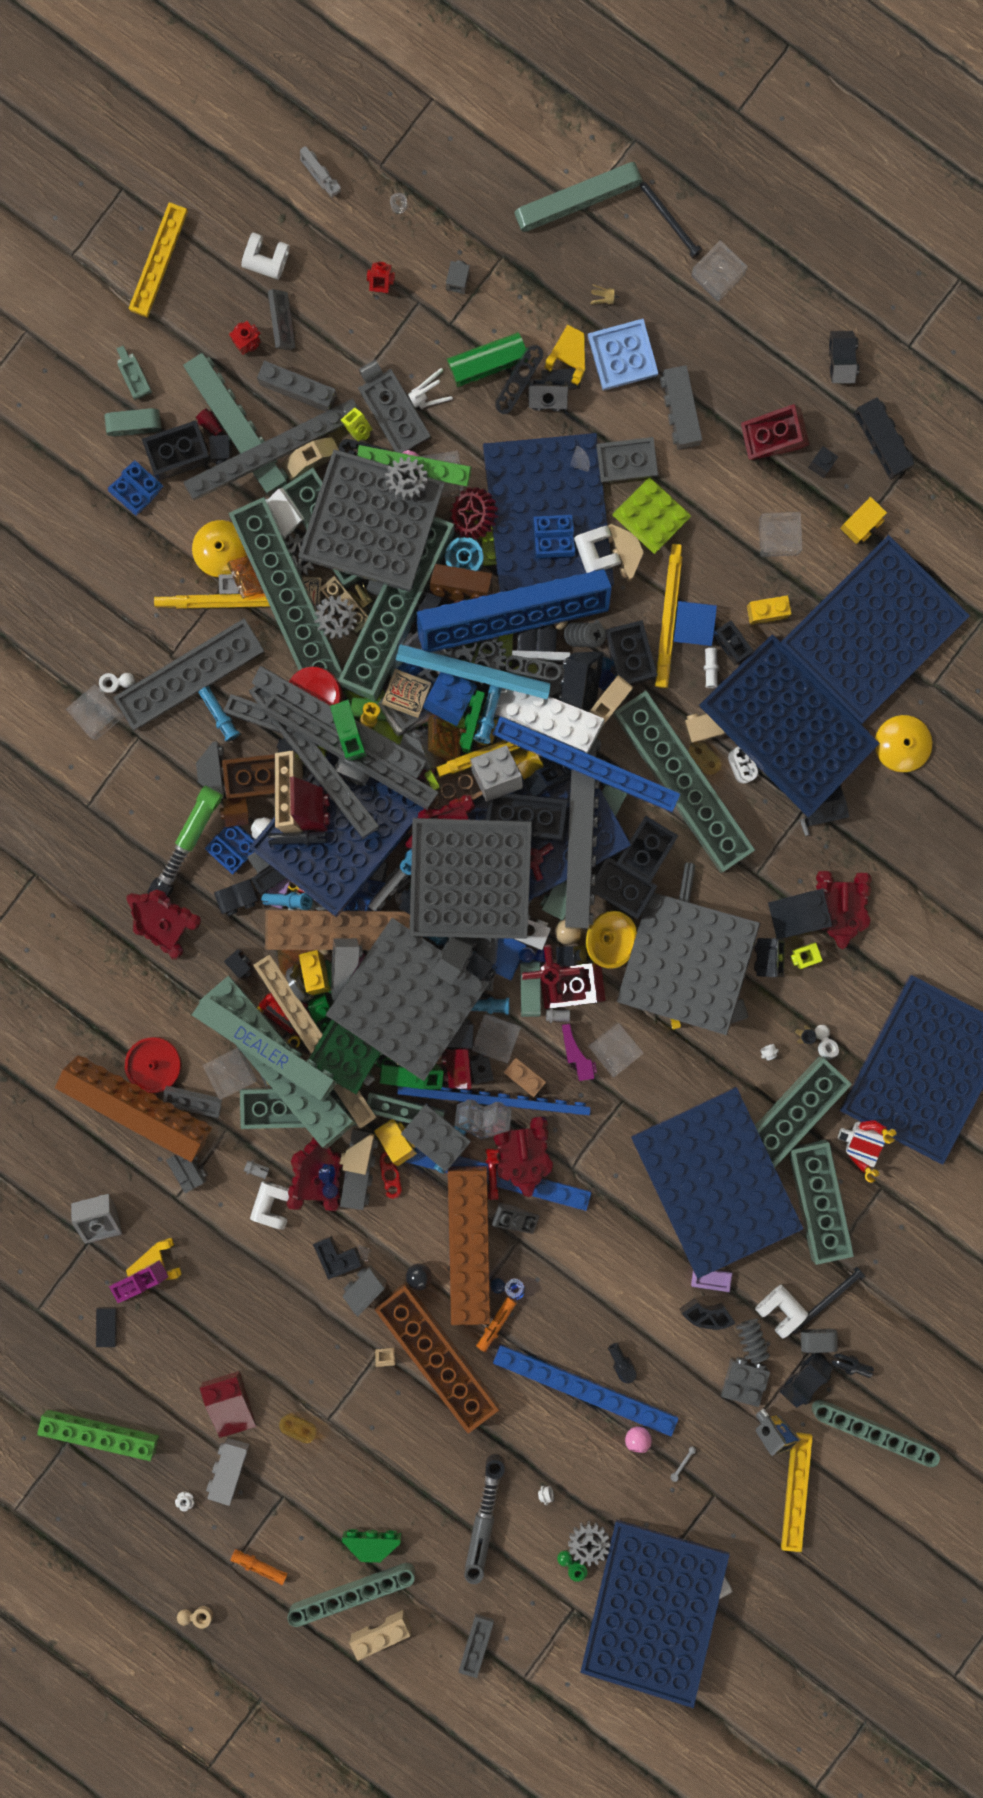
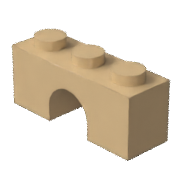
M401 1610L386 1617L385 1622L375 1629L370 1630L369 1626L352 1633L349 1644L357 1661L410 1637L411 1625L404 1610Z

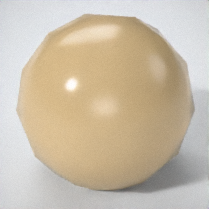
M565 919L556 925L555 935L560 943L571 945L580 939L581 929H566Z

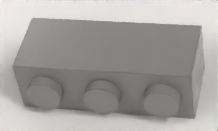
M227 1438L225 1444L221 1443L218 1454L221 1455L219 1462L215 1461L212 1470L215 1476L213 1480H209L206 1489L209 1492L207 1499L230 1506L250 1444Z

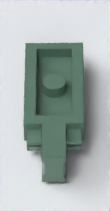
M124 346L116 348L121 358L117 360V365L134 400L136 401L151 394L152 391L133 353L128 355Z

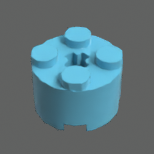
M456 538L446 548V566L480 571L483 566L482 548L472 538ZM461 556H468V561H461Z

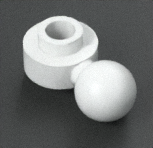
M107 673L99 679V686L105 693H114L120 685L124 688H130L135 683V678L130 673H123L120 678ZM112 681L113 685L111 687H107L106 682Z
M826 1025L817 1026L815 1033L817 1038L822 1041L818 1046L819 1054L824 1059L830 1060L838 1055L839 1047L835 1041L828 1038L830 1030Z

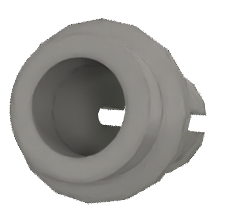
M552 1008L546 1010V1021L550 1023L552 1021L569 1022V1010H552Z
M248 1160L244 1169L247 1175L250 1173L265 1179L269 1167L254 1163V1160Z

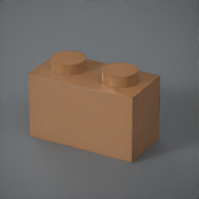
M516 1056L504 1070L508 1077L533 1097L546 1083L540 1075Z

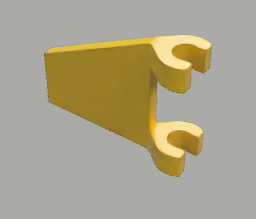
M567 325L551 354L546 359L544 369L551 372L558 359L576 368L571 382L578 385L585 372L584 333Z
M168 1238L157 1242L126 1270L127 1276L160 1260L165 1268L161 1250L174 1246L173 1239ZM180 1267L166 1271L169 1277L165 1280L179 1278L182 1275Z

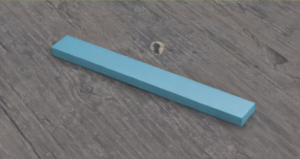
M399 645L397 661L548 699L550 683Z

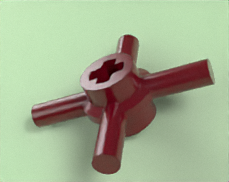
M545 945L546 963L540 968V971L522 972V980L541 978L545 984L549 985L551 1002H557L556 984L560 982L562 976L580 975V967L561 968L557 963L553 962L552 946ZM548 971H552V974H554V976H550V973H548Z

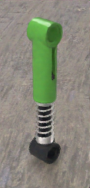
M206 785L202 788L196 799V804L175 842L176 850L172 851L173 855L170 856L171 859L168 860V865H165L166 869H163L164 872L151 883L147 891L148 894L157 889L165 892L168 898L170 897L174 889L172 883L175 880V875L178 874L177 871L180 870L179 867L185 861L184 857H187V854L193 851L213 811L220 804L223 797L222 794Z

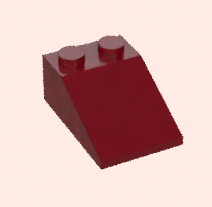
M796 404L741 423L749 460L792 452L809 446L802 409Z
M290 777V815L303 831H328V824H330V814L327 813V806H330L329 795L322 787L296 777Z
M596 963L563 967H580V975L562 976L560 982L556 984L557 1002H551L549 985L541 980L544 1009L606 1001L602 967ZM548 971V973H550V976H554V974H552V971Z
M446 1048L445 1052L442 1053L443 1064H447V1071L444 1072L445 1083H449V1088L472 1089L469 1048Z
M240 1371L202 1383L199 1388L202 1399L219 1438L257 1426Z

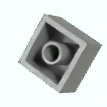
M507 745L470 759L472 772L486 802L523 788L521 774Z

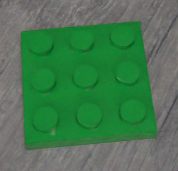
M477 691L476 695H472L470 700L471 714L466 716L464 724L466 733L462 732L459 743L464 754L471 753L474 746L473 736L485 703V693Z

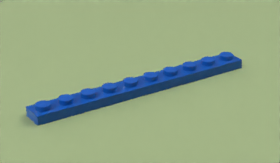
M501 716L492 735L671 813L679 799L680 793Z
M398 1086L397 1093L398 1095L590 1115V1107H586V1103L575 1102L573 1106L567 1105V1101L556 1100L555 1103H548V1099L544 1098L529 1101V1097L517 1096V1099H510V1095L498 1094V1097H491L489 1092H479V1095H473L470 1090H460V1093L452 1092V1088L443 1087L441 1091H436L433 1089Z
M417 1147L414 1148L417 1154L405 1161L435 1170L433 1167H435L436 1163ZM458 1156L451 1166H487V1182L489 1184V1168L485 1162ZM496 1170L497 1187L522 1193L519 1187L513 1185L511 1179L506 1181L500 1178ZM542 1178L540 1183L536 1185L532 1196L586 1211L591 1191Z
M500 1344L493 1364L668 1436H672L677 1424L678 1417L502 1344Z

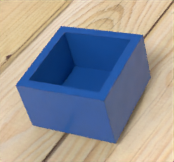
M440 672L422 708L457 726L477 685L459 676Z

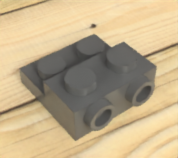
M741 1357L731 1358L721 1397L759 1407L763 1390L765 1391L770 1375L769 1369L762 1363L751 1364L748 1363V1360Z

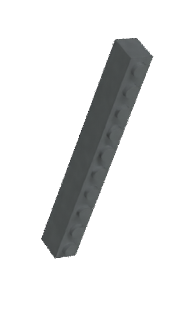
M598 736L588 753L596 758L597 751H601V739H598ZM574 770L571 772L565 928L590 929V925L594 924V913H591V905L595 903V894H591L592 886H595L596 880L595 874H592V867H596V855H593V847H597V835H594V828L598 827V816H595V808L598 809L599 797H595L596 789H599V781Z

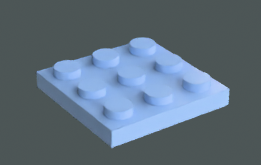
M644 319L588 333L590 347L603 391L658 376Z

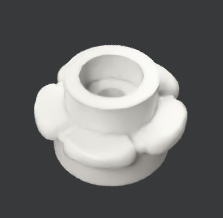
M774 1044L767 1045L760 1050L761 1058H766V1060L774 1059L777 1057L776 1053H778L779 1049Z
M542 1486L541 1490L538 1491L539 1500L548 1505L554 1501L553 1490L551 1486Z
M181 1492L178 1494L175 1504L181 1511H188V1509L194 1506V1498L191 1493Z

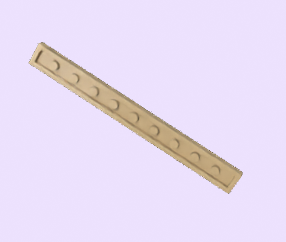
M268 955L253 966L312 1054L322 1034L300 1000L292 992L287 980L272 957ZM335 1084L334 1090L359 1128H362L376 1118L360 1092L356 1095L339 1084Z

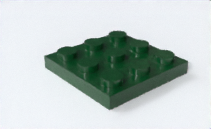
M331 1020L309 1059L318 1064V1070L321 1072L324 1069L334 1075L333 1080L337 1084L357 1095L381 1052Z

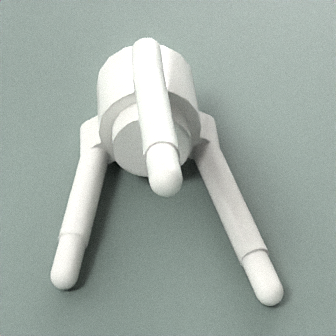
M440 368L408 394L415 408L420 406L423 409L427 406L453 399L450 396L425 402L427 400L425 392L439 384L440 380H436L427 387L425 386L443 372V368Z

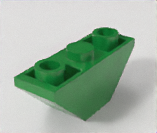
M348 1529L343 1532L342 1542L360 1562L380 1563L400 1544L401 1533H397L394 1530H388L384 1533L377 1530L359 1532L357 1529Z

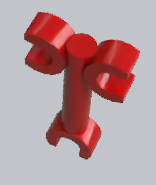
M485 1149L487 1153V1160L485 1161L489 1168L488 1199L498 1200L496 1164H499L497 1160L498 1149Z

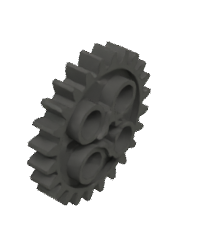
M499 636L471 643L474 646L472 648H466L464 645L445 649L447 652L444 653V656L472 663L477 644L481 642L475 664L502 671L501 669L505 668L503 662L507 659L506 656H503L506 653V649H500L503 647V642L497 643ZM490 649L492 653L485 654L482 650ZM463 678L475 685L476 683H479V686L483 688L482 682Z

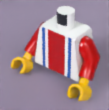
M876 1120L856 1122L852 1131L841 1128L838 1139L847 1142L846 1152L863 1173H866V1180L872 1183L875 1181L872 1174L878 1177L879 1171L876 1169L871 1170V1167L875 1166L884 1143L890 1144L894 1142L895 1139L892 1137L897 1132L894 1129L888 1131L884 1125Z

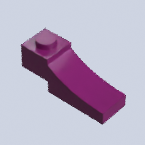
M561 1024L568 1063H576L578 1080L594 1079V1074L597 1073L596 1063L592 1062L591 1058L586 1059L580 1052L573 1038L570 1024Z
M160 1260L113 1283L109 1288L117 1303H120L161 1283L169 1276Z

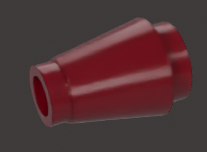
M205 408L195 417L198 424L211 435L219 436L223 432L211 410L209 411Z

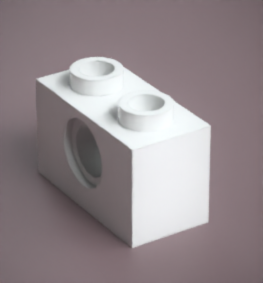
M528 915V924L534 927L535 932L533 935L527 936V939L516 940L542 950L551 928L547 927L548 923L539 919L537 922L529 920L530 916Z

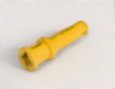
M368 702L363 706L360 722L372 729L377 724L380 707L376 703Z

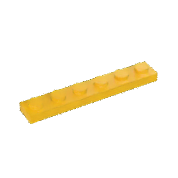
M168 203L128 308L131 312L148 318L187 216L188 210L186 208Z
M796 1433L801 1440L790 1449L781 1549L784 1551L802 1552L812 1435Z

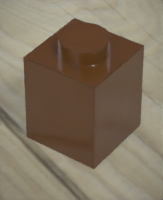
M246 798L223 800V808H220V817L225 819V827L249 825Z

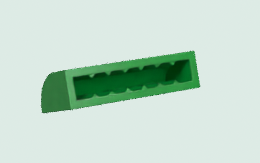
M519 332L449 357L446 360L458 388L515 367L526 348Z

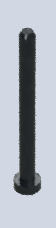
M644 181L640 183V188L690 250V257L692 259L697 257L703 250L700 245L696 246L650 186Z
M856 1266L853 1269L855 1272L808 1312L807 1318L792 1333L795 1334L859 1278L863 1280L866 1276Z

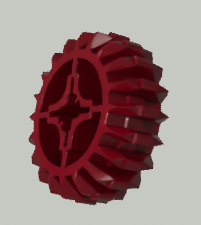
M478 487L466 488V491H460V496H455L456 502L451 503L454 506L453 509L449 510L452 513L449 519L453 521L454 532L460 534L462 538H472L473 540L487 537V532H493L491 526L496 525L494 518H498L495 512L499 510L494 506L496 501L492 499L493 496L487 493L486 490Z

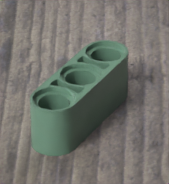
M158 409L110 412L104 415L106 435L124 436L161 431L160 410Z
M520 961L521 1017H540L541 1015L540 979L522 980V972L540 971V961Z

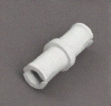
M707 648L705 649L706 665L704 666V671H706L705 687L717 688V671L719 670V665H717V649Z

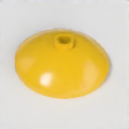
M216 520L209 522L201 527L194 537L192 543L193 558L198 567L210 576L219 578V575L236 574L245 566L248 560L238 533L230 521ZM221 543L222 547L216 549V544Z
M899 715L888 719L880 726L875 736V739L880 743L875 748L878 759L885 767L895 772L905 773L920 768L928 760L932 751V737L929 729L922 721L912 716ZM905 739L909 740L908 746L904 745Z
M618 911L602 913L594 920V924L590 925L586 936L587 952L594 963L601 967L612 969L624 965L629 960L637 935L633 921L626 914Z

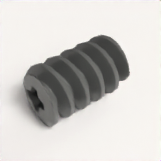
M570 623L565 628L564 637L566 642L572 647H599L606 638V630L601 623Z
M759 1319L746 1320L736 1326V1329H742L738 1336L745 1337L740 1343L747 1344L742 1350L743 1352H749L745 1359H751V1363H759L770 1357L769 1353L766 1352L768 1348L764 1345L763 1332L759 1330L761 1328L760 1323L757 1322Z

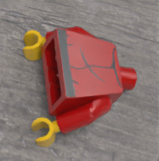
M269 993L259 1003L258 1009L290 1035H293L289 1039V1044L292 1039H296L298 1041L296 1047H298L301 1043L300 1036L272 993ZM300 1001L310 1015V1012L307 1010L308 1004Z

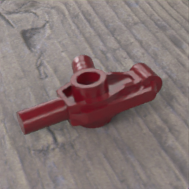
M550 842L539 850L530 849V869L532 868L536 881L543 879L539 865L544 862L543 856L554 849Z

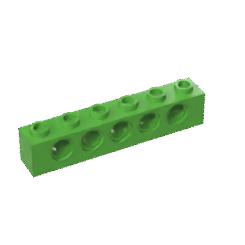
M47 1410L41 1416L37 1433L39 1436L151 1461L154 1457L159 1435L52 1410Z

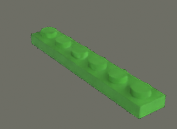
M359 445L358 457L394 467L393 461L400 462V457L404 461H407V458L410 457L411 462L417 459L418 466L424 465L423 471H427L426 477L447 483L469 486L471 466Z

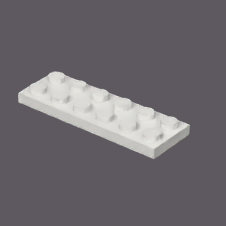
M502 688L494 715L497 718L501 716L587 754L604 723V718L548 696V699L505 688Z

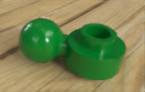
M566 1550L558 1554L557 1561L559 1565L568 1567V1575L571 1580L580 1582L586 1578L587 1566L585 1563L581 1565L580 1560L573 1561L572 1555Z

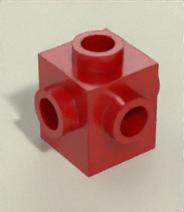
M385 262L373 263L371 270L368 269L367 271L369 291L388 293L390 285H394L395 280L392 265Z
M248 321L237 324L234 330L229 333L232 342L242 355L248 351H254L258 348L259 343H261L259 338L261 333L254 324L251 326Z

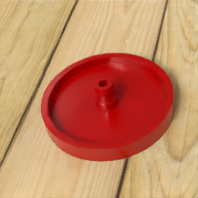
M303 668L296 672L289 681L329 705L342 701V690L337 678L324 668Z
M159 1037L145 1038L136 1042L128 1051L125 1058V1073L131 1084L138 1085L140 1089L148 1093H158L164 1091L166 1086L171 1087L178 1079L182 1065L181 1057L171 1042Z

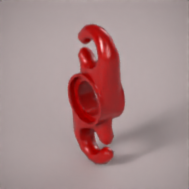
M384 1151L379 1158L382 1179L385 1183V1190H389L391 1186L397 1188L395 1194L386 1192L387 1197L395 1199L402 1192L399 1170L392 1161L391 1163L384 1161V1158L388 1156L387 1152ZM389 1169L396 1172V1178L393 1180H388L385 1177V1172Z

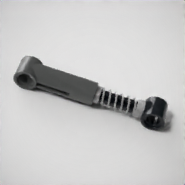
M492 1454L486 1460L484 1482L486 1485L483 1487L485 1490L482 1492L483 1497H481L480 1510L475 1515L465 1564L464 1577L470 1584L480 1583L484 1576L494 1523L492 1511L495 1505L494 1500L497 1499L495 1496L497 1495L496 1490H498L497 1485L505 1472L504 1459L498 1454ZM497 1463L500 1465V1468L493 1470L490 1468V1465ZM478 1544H481L479 1556L477 1559L475 1558ZM472 1568H476L479 1570V1572L476 1574H472L469 1572V1570Z

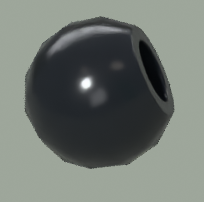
M413 1264L406 1272V1282L414 1290H424L432 1282V1272L425 1264Z

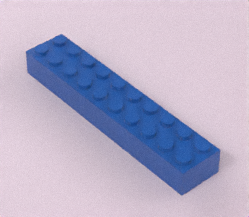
M602 569L563 579H555L550 582L537 583L528 587H520L506 592H499L493 595L481 596L471 600H463L449 605L445 604L436 608L424 609L417 612L418 637L424 651L434 652L609 611L611 585L605 570Z

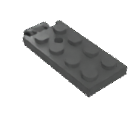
M376 360L358 369L366 383L358 387V390L395 452L403 453L404 451L412 450L431 439L429 432L391 369L383 373ZM384 395L389 396V400L383 401L382 397Z

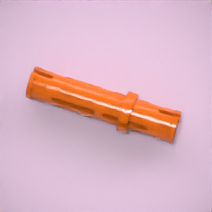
M508 1296L506 1297L489 1327L486 1326L484 1329L485 1333L478 1344H476V1347L483 1352H487L494 1338L497 1339L499 1336L498 1332L515 1305H517L515 1300Z
M237 1549L234 1550L230 1561L245 1567V1570L256 1572L280 1585H283L288 1574L256 1559L254 1555L250 1556Z

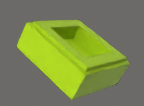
M432 771L426 772L425 777L431 788L436 791L441 789Z

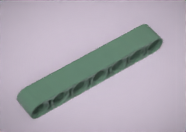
M630 162L518 208L514 214L521 231L527 232L639 186L643 180L636 163Z
M816 1400L812 1404V1412L820 1422L927 1467H935L940 1461L939 1454L929 1444L827 1401ZM820 1408H826L824 1414H818ZM838 1415H844L842 1421H835ZM856 1423H862L859 1429H853ZM874 1430H879V1434L876 1437L871 1436ZM891 1438H897L896 1443L889 1444ZM910 1445H915V1448H914L913 1451H911V1452H908V1451H907V1448H908ZM927 1453H933L930 1459H925Z
M403 1563L295 1602L290 1607L288 1622L293 1627H299L407 1588L414 1582L415 1568L410 1563ZM403 1572H408L411 1576L409 1578H405L401 1574ZM391 1579L393 1583L386 1584L383 1580ZM371 1585L374 1587V1590L368 1591L365 1587ZM354 1592L356 1596L349 1597L347 1593ZM336 1599L338 1603L332 1604L329 1600ZM317 1605L320 1610L315 1611L311 1606ZM299 1612L302 1616L295 1617L293 1613Z

